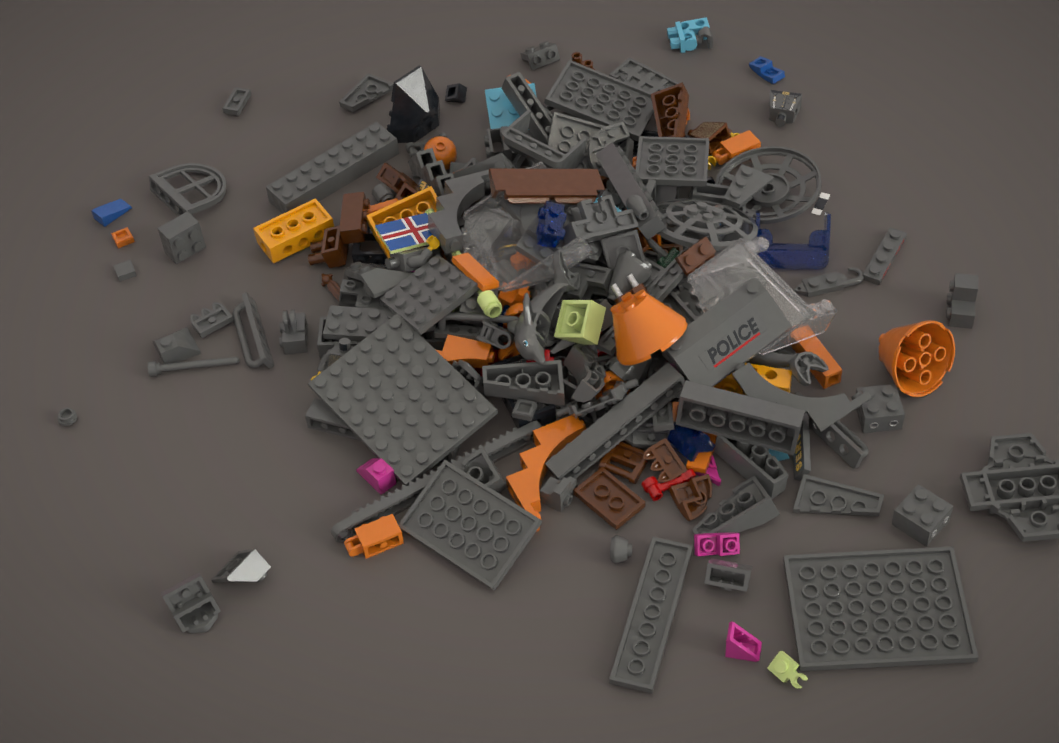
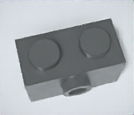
M710 558L707 564L704 584L719 586L721 589L728 591L735 589L747 592L752 566Z

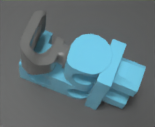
M707 17L681 23L678 21L675 22V27L667 28L671 49L679 48L681 53L686 52V50L692 51L697 47V43L702 44V39L707 41L709 49L713 47V38Z

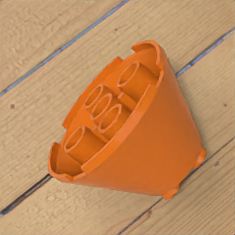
M644 289L635 294L631 292L626 293L621 297L622 301L610 309L613 317L616 356L622 365H634L651 359L650 354L659 349L663 352L683 335L688 325L684 316L646 293Z
M928 320L896 327L887 333L881 334L879 337V360L884 364L899 390L909 396L922 397L932 393L943 383L941 381L942 378L952 368L955 357L954 338L951 331L940 322Z

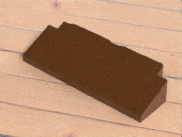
M489 169L492 198H496L499 191H504V200H508L510 204H547L549 200H554L557 204H577L588 199H592L591 204H593L596 198H600L605 191L598 169Z

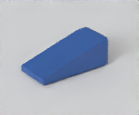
M118 199L99 206L91 212L94 219L105 227L132 209V207L122 199Z

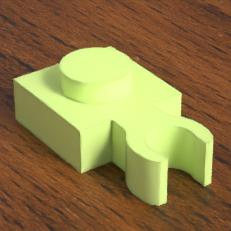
M779 651L767 668L784 683H787L790 679L791 684L795 688H802L797 682L799 677L804 681L808 680L806 675L796 671L799 664L784 651Z

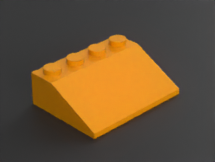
M432 186L367 215L368 225L388 258H390L389 250L377 233L375 225L423 214L427 209H433L437 212V195Z

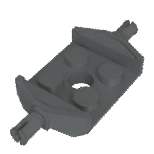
M637 378L626 383L617 381L613 389L604 391L602 396L594 397L585 403L573 400L565 407L556 409V414L558 417L568 413L572 414L575 418L578 416L584 417L592 411H598L610 404H617L623 399L629 389L639 386Z

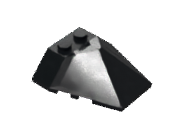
M419 65L394 81L391 97L393 107L389 111L391 121L387 125V131L397 138L398 143H415L436 129L440 123L439 97L423 68Z

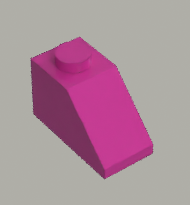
M371 458L356 469L380 495L397 484L394 469L382 458Z

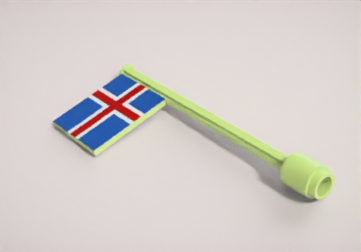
M427 209L423 214L375 225V229L390 254L429 245L426 240L432 233L428 229V214L435 211ZM458 250L455 252H451V254L453 256L460 255L461 252ZM478 290L477 303L485 315L490 318L498 317L502 312V304L494 292L491 290L483 292Z

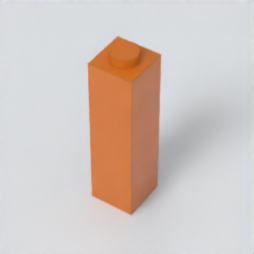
M805 323L790 329L788 343L796 353L812 352L827 364L829 370L825 372L810 370L821 386L825 389L840 383L842 368L809 326Z

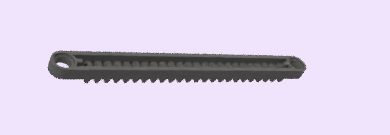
M533 421L519 429L513 427V432L506 431L505 436L500 434L499 439L492 438V443L486 441V446L479 445L478 450L484 448L493 463L532 444L534 442L533 430L542 427V425L538 421ZM473 448L471 454L465 452V457L458 456V460L452 459L451 464L460 469L461 463L478 450ZM431 470L430 475L423 474L422 479L417 477L415 483L410 481L409 486L402 485L401 490L396 488L394 494L388 492V497L381 496L380 501L375 499L373 500L374 504L367 503L365 509L359 507V512L352 511L351 516L332 527V536L336 542H344L346 539L355 536L354 529L362 524H368L390 514L396 515L410 508L436 472Z

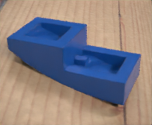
M762 56L749 63V67L756 74L772 84L785 77L783 70L773 67L772 60Z

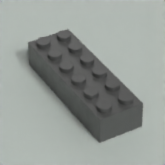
M686 380L679 399L676 425L794 455L805 410Z

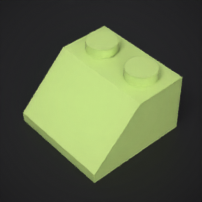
M562 300L554 337L583 345H598L606 307L592 300Z

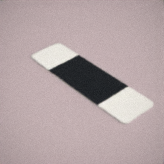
M822 192L811 213L821 215L830 194Z

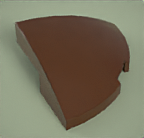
M709 474L692 478L689 482L674 485L668 489L677 508L688 522L699 517L707 509V501L712 497V483Z

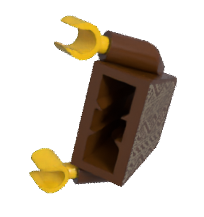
M703 122L696 129H690L687 133L689 138H709L710 155L720 147V142L739 134H733L732 130L728 128L727 122ZM708 156V170H711L710 163L714 166L716 165V158L713 156Z

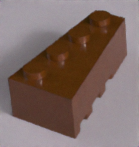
M682 82L651 94L659 137L684 138L689 94Z

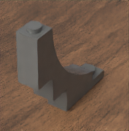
M433 148L416 152L408 161L413 177H421L429 187L432 186L437 197L445 195V181L453 179V173L447 174L443 161H436ZM465 211L459 219V227L469 224Z
M489 170L446 180L445 195L436 197L437 212L428 214V229L439 240L445 254L463 249V234L459 229L458 222L463 212L472 203L484 197V190L490 188Z
M744 362L734 368L735 372L732 373V376L746 396L805 410V413H807L820 433L872 398L868 391L865 393L859 391L851 397L853 400L851 402L844 393L829 397H805L791 394L765 380L750 363L746 365Z

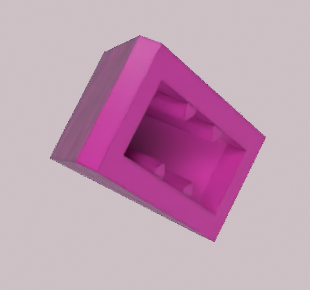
M729 622L725 657L753 662L759 661L762 642L735 622Z

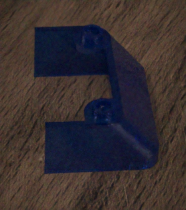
M755 210V222L758 226L757 238L754 241L755 262L757 265H766V268L823 269L828 265L831 214L829 212H825L824 230L813 231L809 236V244L773 243L772 233L767 229H760V212Z

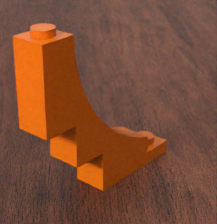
M447 335L442 351L436 350L451 365L454 361L463 360L473 368L489 366L490 363L494 362L496 354L491 344L453 335Z
M573 415L533 430V441L536 447L519 453L520 465L523 470L506 476L507 489L514 502L539 519H541L539 514L541 511L540 490L543 479L548 471L545 463L578 437L582 431L586 430V425L582 419L579 420L578 417L575 418Z

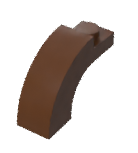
M388 163L383 164L376 176L377 179L397 193L396 198L399 200L421 191L420 187L409 176L399 172Z

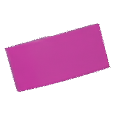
M739 533L694 534V555L707 556L717 554L719 556L740 554Z

